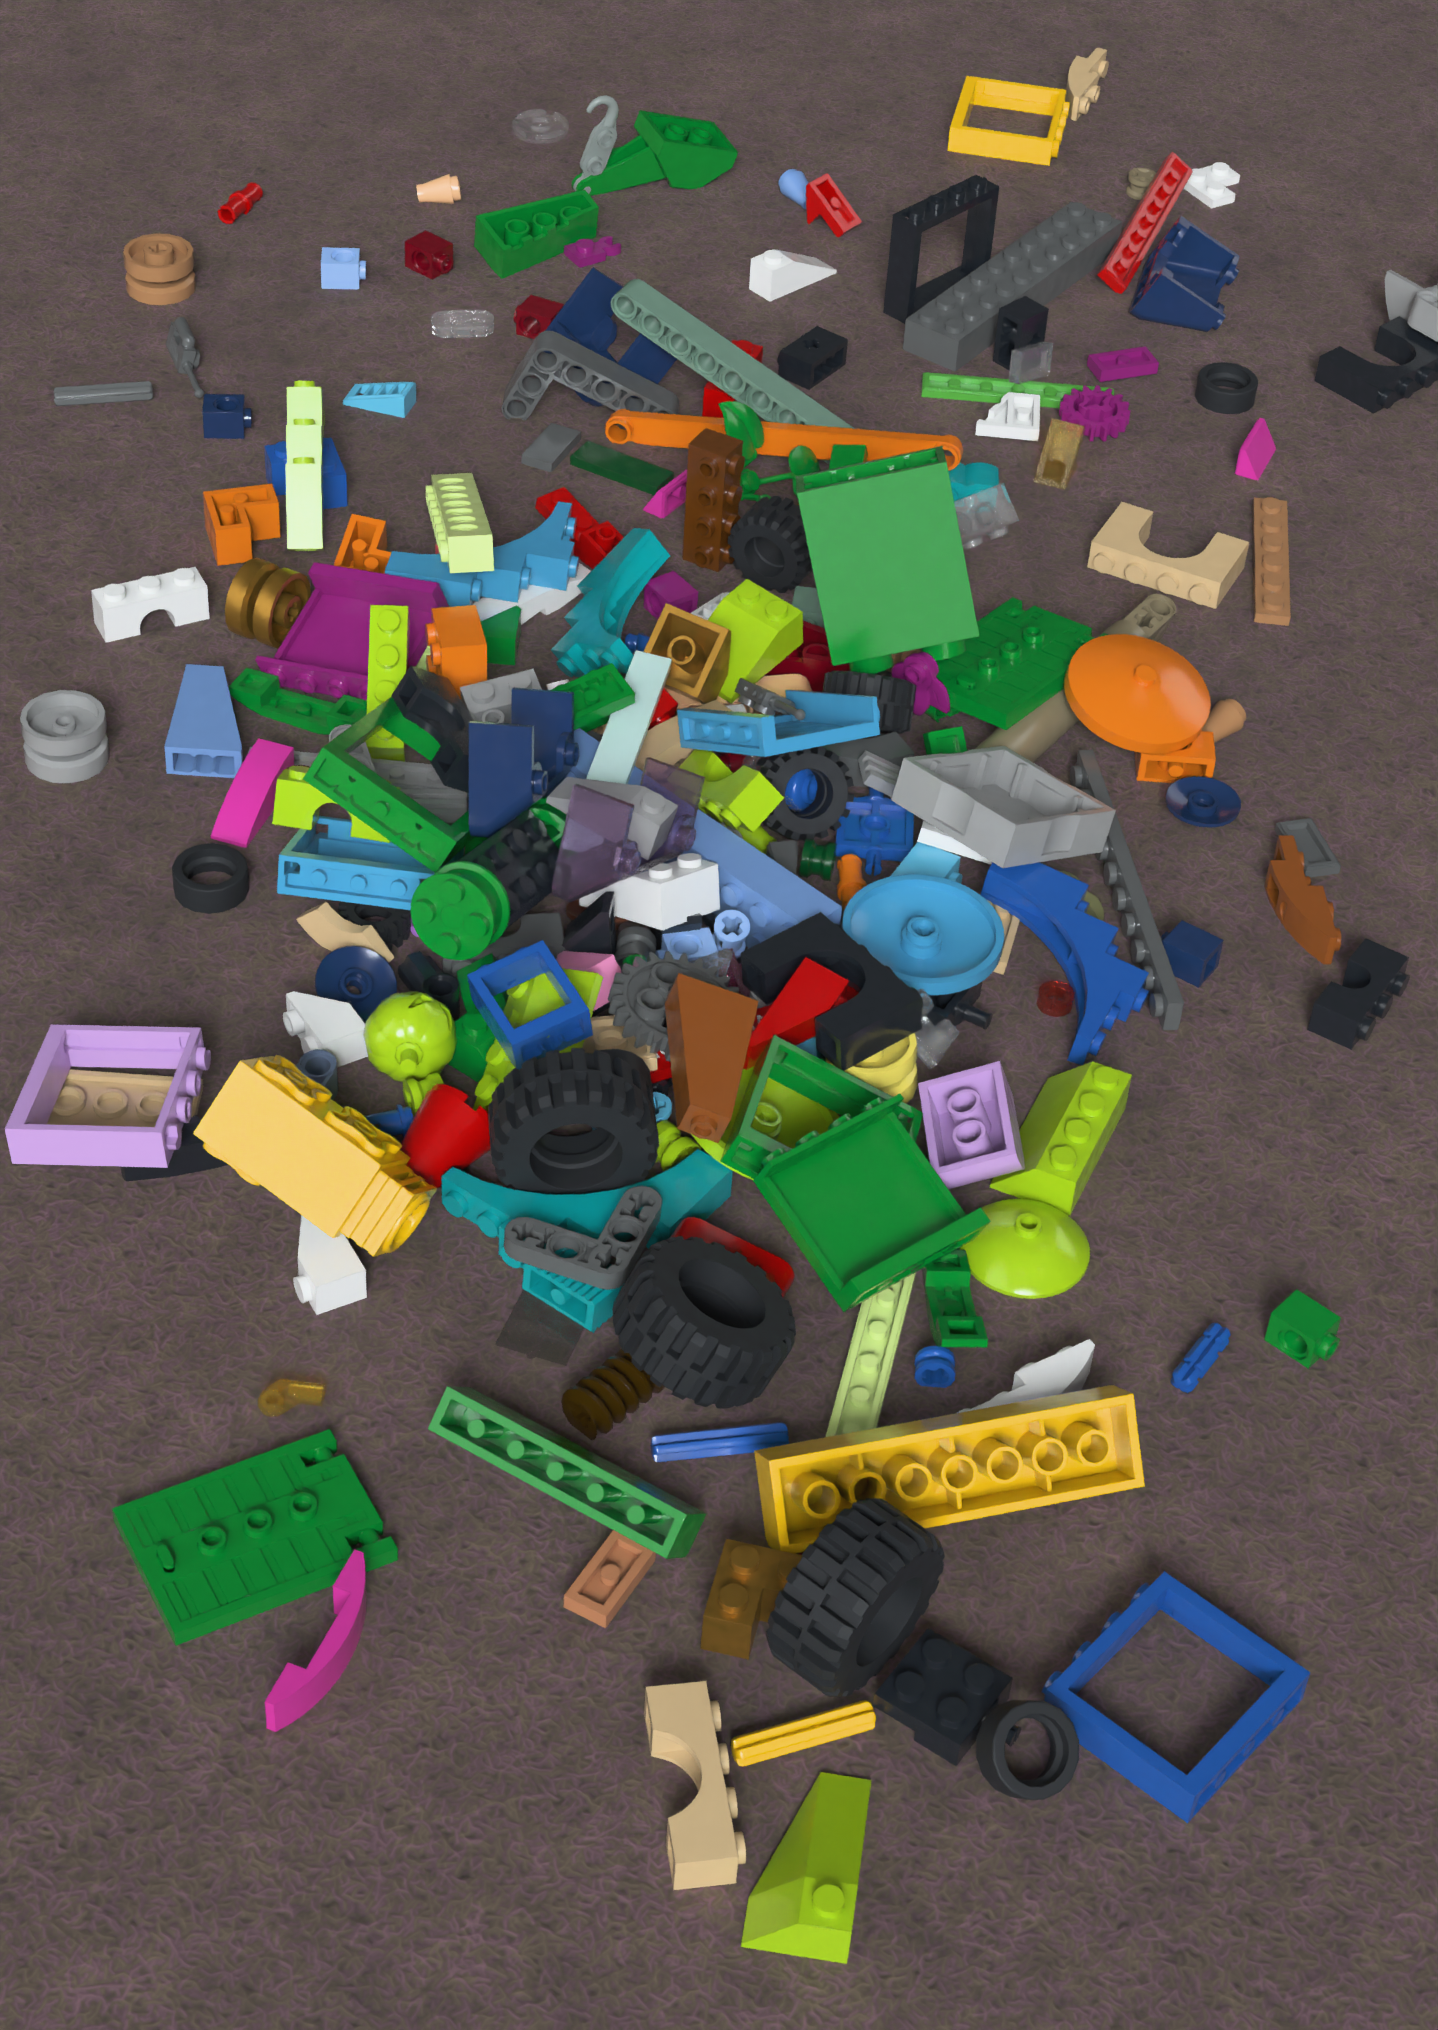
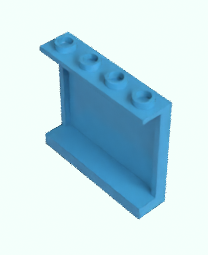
M785 690L786 698L795 703L796 709H803L806 716L803 720H797L793 715L784 714L774 716L700 708L677 710L681 748L767 757L880 735V711L877 706V696Z

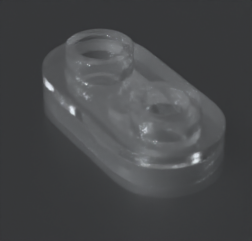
M485 310L438 311L431 316V332L441 338L485 337L494 331V316Z

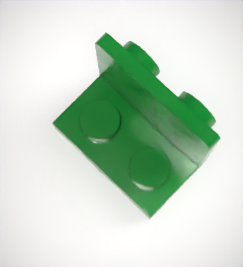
M612 663L592 670L586 675L566 684L558 685L551 690L574 692V730L580 728L584 732H589L608 723L612 713L635 703V692Z

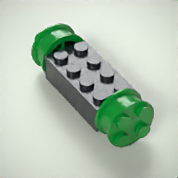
M542 797L459 860L446 864L434 875L425 879L415 890L410 909L413 926L423 943L433 952L446 959L467 960L476 957L488 945L498 940L509 926L554 890L563 887L573 877L581 873L588 866L593 855L562 847L563 836L571 816L546 803L547 797Z

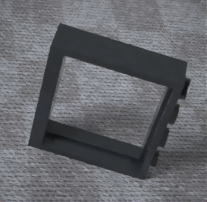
M974 175L893 214L883 313L905 324L906 318L991 259L999 195L998 185L988 181L985 177L982 178ZM968 210L962 265L916 288L922 232Z

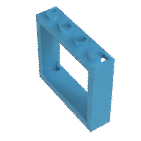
M319 816L317 823L328 825V833L319 832L316 834V824L312 830L299 829L279 854L277 893L410 910L413 894L421 884V879H427L435 873L391 841L387 843L350 837L352 820ZM464 848L460 852H458L447 864L459 860L461 857H463Z

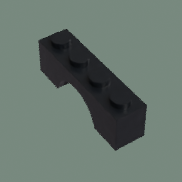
M411 665L393 692L392 697L404 718L423 728L441 745L430 763L443 785L469 793V722L474 720L448 678Z

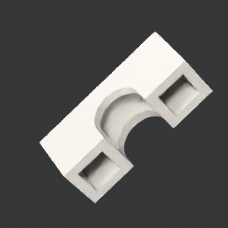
M196 567L180 568L165 574L144 576L138 580L120 584H109L105 587L91 590L94 623L106 643L141 635V621L148 613L158 609L166 610L175 627L210 619L208 588Z

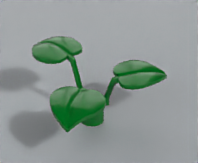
M726 401L718 404L723 413L726 435L743 441L742 456L745 458V464L740 478V486L743 488L740 501L752 500L758 502L764 497L770 499L771 496L768 494L756 495L754 493L759 489L760 485L786 479H792L793 491L797 497L796 476L821 471L819 462L812 450L806 446H797L789 454L788 462L791 472L759 479L755 471L744 469L757 458L756 449L762 447L764 443L763 428L758 415L753 409L741 402Z

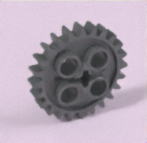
M669 951L665 952L664 959H659L653 952H649L647 962L636 956L633 965L625 963L621 973L615 974L608 996V1001H610L608 1013L615 1015L613 1020L614 1026H624L621 1035L623 1038L636 1037L635 1048L646 1044L651 1046L650 1053L657 1054L659 1050L665 1052L666 1061L670 1062L667 1028L664 1027L666 1024L665 1001L678 973L735 993H739V988L728 987L729 976H715L718 969L717 966L710 967L707 970L703 968V959L701 958L697 959L694 963H690L686 953H682L680 959L676 960L673 959Z

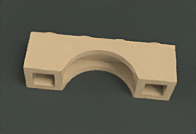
M706 1681L648 1686L645 1691L644 1717L651 1756L670 1761L681 1767L693 1779L698 1789L697 1796L685 1809L668 1818L666 1848L673 1890L736 1883L738 1864L746 1863V1847L743 1832H734L732 1819H737L738 1815L735 1788L726 1787L724 1775L729 1774V1756L726 1743L718 1744L716 1732L721 1731L718 1700L710 1701Z

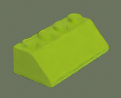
M562 968L588 1007L591 1018L603 977L594 972ZM543 973L508 989L507 994L509 997L503 1013L515 1029L564 1006L565 1003L546 974ZM496 1038L486 1055L488 1063L483 1078L475 1089L477 1098L473 1107L474 1111L481 1106L488 1113L489 1104L492 1102V1094L501 1082L504 1083L503 1078L515 1068ZM585 1039L559 1051V1053L571 1052V1048H582Z
M1092 1061L1049 1077L1019 1130L1025 1169L994 1177L989 1188L1020 1199H1030L1046 1203L1070 1216L1126 1108L1132 1075Z

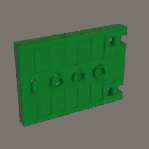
M1012 597L977 621L979 636L965 639L966 651L949 659L936 660L939 668V673L936 677L947 689L950 707L1008 730L1064 689L1065 673L1073 655L1082 645L1095 639V637H1092V628L1037 606H1032L1027 611L1023 610L1022 601ZM1103 633V634H1101L1099 637L1105 636V635H1108V634Z
M330 1429L112 1508L113 1521L175 1646L333 1586L354 1551L351 1546L361 1543L362 1547L355 1550L364 1553L366 1572L398 1560V1548L392 1537L380 1539L379 1535L383 1534V1521L346 1456L342 1454L334 1457L333 1454L337 1453V1443ZM315 1461L316 1463L315 1465L309 1467L305 1466V1464Z

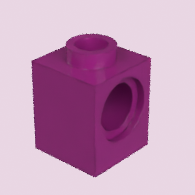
M671 571L650 579L645 585L644 608L657 620L666 603L691 613L697 609L698 591L675 571Z

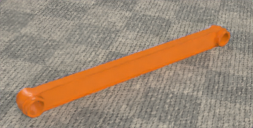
M619 409L612 413L605 426L606 437L612 443L617 444L632 441L650 446L688 449L689 443L705 428L726 435L724 418L638 412L627 409ZM761 421L764 443L762 447L756 449L757 454L789 457L794 447L806 446L812 450L817 459L830 460L833 444L866 445L868 452L867 461L943 446V450H948L953 454V456L945 455L948 471L957 467L963 455L962 443L953 435L941 436ZM616 424H621L626 430L619 428Z

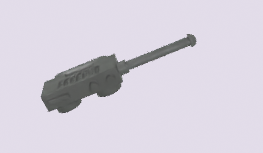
M178 317L175 322L171 321L166 347L178 373L188 375L195 391L194 395L197 398H202L204 391L200 388L193 373V369L198 368L200 353L194 347L195 338L187 320L184 317Z
M740 678L734 691L740 694L738 702L765 715H775L777 711L784 715H793L797 720H803L806 716L803 709H796L793 701Z

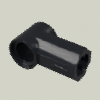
M421 951L407 955L406 960L398 966V974L409 991L428 994L446 1005L454 1022L460 1017V999L457 979L451 975L444 974L430 956L423 955Z

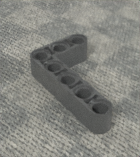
M543 331L535 338L506 385L502 403V413L505 418H522L525 421L531 415L549 384L554 379L615 411L619 409L651 413L667 411L669 413L664 414L679 415L680 406L679 399L673 392L554 331ZM543 351H550L553 354H548ZM572 366L582 367V369H577ZM529 375L536 376L537 378H531ZM602 381H608V382H611V383L606 384V383H603Z

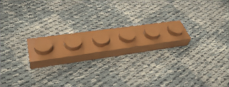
M1254 497L1252 504L1254 622L1289 626L1291 613L1287 501L1273 497Z

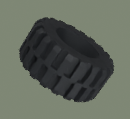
M571 1048V1052L559 1053V1049L546 1052V1057L540 1059L534 1056L524 1061L520 1070L514 1068L503 1078L504 1083L501 1082L492 1094V1102L488 1108L492 1164L495 1166V1172L500 1181L510 1189L541 1194H588L616 1190L642 1182L656 1162L659 1138L651 1089L646 1085V1080L640 1072L634 1068L631 1069L630 1064L618 1057L614 1060L610 1059V1055L606 1052L595 1050L594 1053H585L583 1048ZM571 1124H589L599 1127L591 1132L577 1136L548 1134L553 1129Z
M682 1236L672 1237L651 1245L643 1253L620 1290L612 1308L615 1335H619V1344L624 1353H629L632 1356L633 1365L639 1371L644 1370L651 1376L650 1381L661 1387L663 1385L670 1389L672 1395L682 1400L687 1397L694 1400V1404L703 1407L715 1404L717 1409L745 1405L752 1402L754 1398H758L764 1392L795 1343V1317H793L789 1301L782 1298L780 1287L776 1282L771 1283L766 1278L767 1273L758 1265L754 1267L746 1261L747 1257L737 1251L732 1253L726 1250L722 1244L717 1242L705 1243L703 1238L690 1237L686 1240Z
M866 1498L865 1500L853 1503L850 1509L845 1508L837 1515L836 1520L832 1524H827L819 1533V1537L812 1545L810 1544L807 1547L796 1568L793 1567L786 1578L787 1583L783 1590L779 1591L774 1602L776 1605L775 1609L770 1613L768 1619L769 1628L766 1631V1638L772 1655L829 1697H846L852 1695L854 1690H860L867 1685L868 1680L872 1676H876L883 1669L889 1659H892L897 1654L901 1644L907 1637L909 1638L916 1628L915 1624L920 1616L924 1615L930 1604L929 1599L938 1587V1577L943 1573V1559L945 1555L938 1538L887 1501L877 1498Z

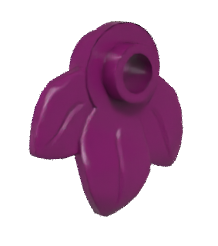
M926 652L912 653L905 658L904 662L896 663L892 668V677L910 681L917 686L913 714L917 716L923 715L930 705L947 714L950 712L949 694L945 685L936 677L939 673L936 661Z

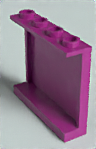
M314 562L308 571L315 587L313 593L273 658L257 656L255 661L261 672L279 676L280 687L299 689L306 693L315 692L331 695L338 699L343 695H349L367 700L370 605L408 606L410 633L407 670L411 665L416 667L427 647L425 624L431 623V608L449 607L437 582Z

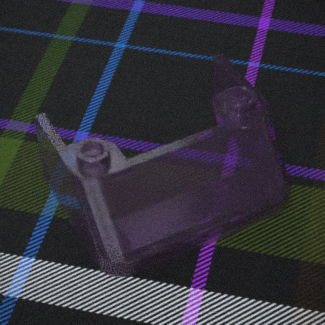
M651 757L645 759L640 786H645L678 805L667 840L649 860L641 857V853L638 852V844L635 841L627 839L634 804L580 784L573 785L552 882L553 895L568 902H573L657 866L660 863L678 857L684 851H689L696 838L694 824L705 777Z

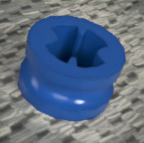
M938 1346L924 1347L917 1352L914 1360L916 1367L914 1375L916 1382L920 1386L947 1388L952 1385L956 1376L953 1352L948 1348Z

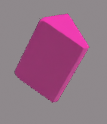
M1257 419L1239 449L1235 470L1236 475L1259 480L1276 451L1265 419Z
M687 469L658 490L643 510L659 518H665L686 501Z

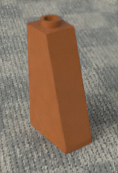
M678 973L665 1001L677 1129L693 1134L698 1138L719 1143L732 1119L759 1001Z

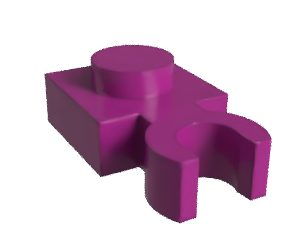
M611 236L602 237L598 242H593L591 239H580L576 243L564 246V255L579 268L606 261V256H616L621 253V244L613 245V237Z

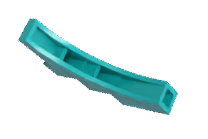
M633 528L577 585L585 596L564 617L572 628L551 649L558 658L557 666L567 676L581 677L592 670L602 668L611 663L619 673L627 674L634 655L621 640L623 625L639 593L670 557V554L650 529Z
M697 1149L676 1166L648 1180L616 1190L588 1194H541L513 1190L486 1182L452 1167L442 1175V1204L451 1215L455 1217L463 1216L477 1224L480 1230L488 1237L494 1238L497 1236L499 1238V1255H501L505 1263L512 1268L521 1267L524 1269V1263L510 1258L504 1249L505 1228L513 1219L519 1217L534 1218L598 1239L623 1194L633 1187H650L661 1195L662 1209L660 1222L646 1245L649 1248L659 1241L669 1239L683 1219L695 1217L705 1221L731 1196L733 1171L719 1163L712 1156ZM642 1206L639 1210H634V1217L639 1219ZM621 1232L613 1237L621 1242H626L633 1235Z

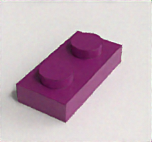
M1146 346L1090 354L1087 361V367L1099 382L1157 374L1159 362Z

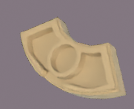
M327 902L305 911L296 918L302 928L320 946L330 951L346 946H359L378 953L388 963L395 958L372 925L360 926L345 920Z

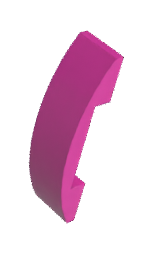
M354 1549L333 1585L334 1614H337V1617L308 1667L305 1669L287 1663L266 1698L265 1714L267 1729L277 1732L308 1712L328 1693L350 1662L359 1642L366 1614V1570L363 1552Z

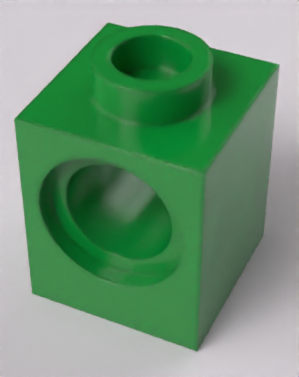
M1296 1289L1271 1312L1264 1340L1309 1369L1319 1358L1327 1361L1336 1351L1340 1342V1338L1336 1335L1341 1317Z

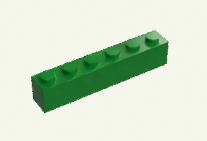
M447 1386L428 1427V1430L666 1559L683 1558L689 1553L707 1514L471 1387Z

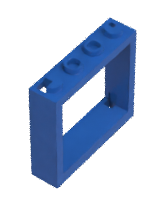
M1164 1571L1151 1585L1148 1583L1141 1585L1134 1594L1130 1606L1122 1614L1118 1611L1113 1613L1103 1626L1101 1635L1093 1643L1085 1641L1076 1651L1071 1665L1063 1673L1057 1670L1048 1678L1042 1693L1045 1694V1702L1060 1708L1071 1720L1081 1746L1188 1823L1303 1699L1310 1672ZM1159 1610L1168 1614L1270 1686L1188 1775L1076 1695Z

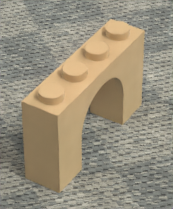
M1121 502L1091 541L1087 567L1100 573H1107L1134 584L1147 586L1165 594H1171L1193 601L1196 604L1216 609L1245 567L1249 542L1217 532L1204 551L1198 555L1188 558L1161 556L1144 546V543L1149 538L1153 511Z

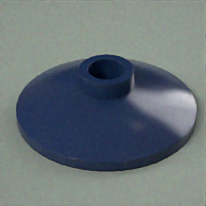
M1193 776L1179 779L1169 786L1165 796L1166 806L1175 817L1185 823L1199 827H1220L1229 824L1237 818L1241 809V800L1236 791L1229 785L1209 777Z
M346 946L332 951L321 961L315 975V989L318 997L350 1003L365 1023L382 1000L397 992V981L393 969L381 955L368 948ZM354 986L358 988L360 994H352L346 987Z

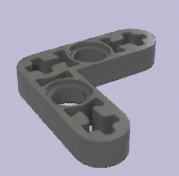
M637 1186L628 1189L623 1194L598 1239L534 1218L519 1217L511 1220L506 1225L504 1249L506 1254L516 1261L600 1289H616L627 1281L660 1222L662 1198L656 1190L650 1187ZM642 1206L643 1208L638 1219L634 1217V1210H639ZM621 1232H627L634 1235L636 1239L631 1242H621L613 1236ZM561 1248H569L578 1254L572 1258H562L554 1252ZM611 1256L615 1257L616 1264L605 1269L611 1261Z

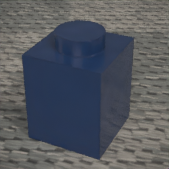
M1183 920L1171 932L1166 931L1161 936L1175 977L1199 988L1218 967L1223 939Z

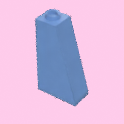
M186 664L164 746L167 774L235 778L243 763L242 744L224 666Z

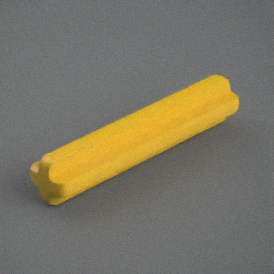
M862 1700L736 1736L731 1740L732 1756L738 1766L744 1767L869 1731L875 1727V1711L869 1701Z

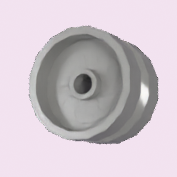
M57 690L44 693L30 700L22 709L20 724L24 738L25 763L29 771L39 779L52 783H75L99 774L108 764L110 753L108 737L106 735V712L102 703L92 695L76 690Z

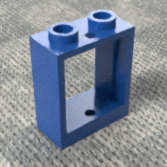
M543 940L533 945L522 947L507 957L494 963L483 965L476 971L467 974L473 1003L513 1066L518 1070L522 1068L524 1061L534 1056L537 1059L546 1057V1052L558 1049L561 1051L593 1036L588 1007ZM545 973L565 1005L514 1029L493 996Z

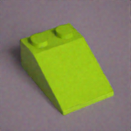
M748 579L725 596L708 619V621L732 631L728 676L718 696L732 704L740 697V694L734 692L740 678L755 684L803 643V611Z

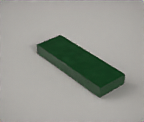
M587 441L570 456V465L655 495L658 490L674 479L673 471Z

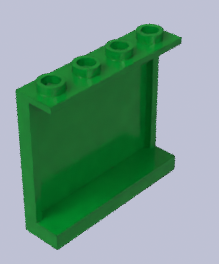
M901 1094L886 1101L882 1097L872 1100L861 1109V1114L853 1118L849 1113L839 1117L829 1125L828 1131L819 1134L817 1130L806 1134L796 1142V1147L789 1151H786L784 1147L776 1149L762 1160L764 1168L753 1180L843 1312L848 1311L973 1241L991 1222L981 1207L967 1215L895 1115L893 1111L904 1099Z

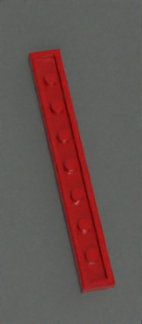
M1171 152L1163 161L1097 274L1115 293L1122 294L1127 289L1193 173V170L1174 152Z

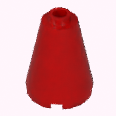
M436 1084L425 1094L401 1142L402 1147L400 1149L410 1157L406 1166L412 1169L414 1174L421 1176L425 1179V1182L437 1189L442 1186V1175L449 1169L455 1167L463 1171L491 1150L487 1111L481 1106L474 1111L465 1103L469 1097L467 1094L445 1084Z

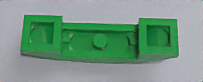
M247 667L228 687L233 698L255 713L317 734L329 735L335 727L353 725L367 715V700L343 695L335 704L281 689L279 676Z
M955 1250L922 1269L930 1330L938 1347L987 1348L988 1337L983 1318L976 1315L970 1291L971 1270L966 1250Z

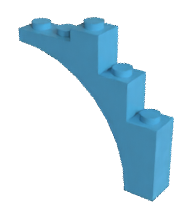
M558 501L552 514L538 528L522 538L493 547L494 571L450 573L447 562H441L440 554L392 551L385 568V574L439 583L449 607L472 605L473 601L479 602L480 597L518 603L522 589L528 590L529 585L566 591L570 577L576 578L579 566V557L573 556L575 542L571 541L574 538L577 520L571 517L572 503Z

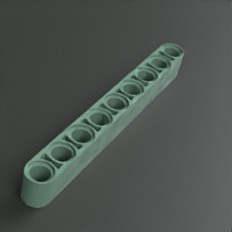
M640 279L630 280L611 299V308L618 318L735 400L749 406L767 422L853 428ZM823 460L827 464H830V460Z

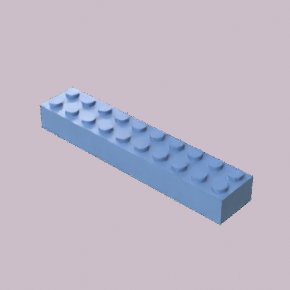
M580 728L574 730V743L579 745L578 763L576 766H571L569 773L543 797H548L566 777L586 779L600 742ZM634 766L628 784L645 786L677 804L678 809L667 840L649 860L608 838L605 847L611 851L616 859L626 861L636 868L639 873L648 871V867L653 864L674 862L679 855L687 853L699 854L703 860L717 863L720 910L712 913L715 917L725 910H736L743 913L750 923L749 935L745 940L748 949L819 912L824 914L834 924L840 925L842 906Z

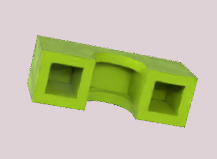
M291 766L289 769H284L277 778L272 824L312 830L319 820L320 806L326 803H337L303 780L309 767ZM348 811L352 820L350 837L390 843L387 838Z

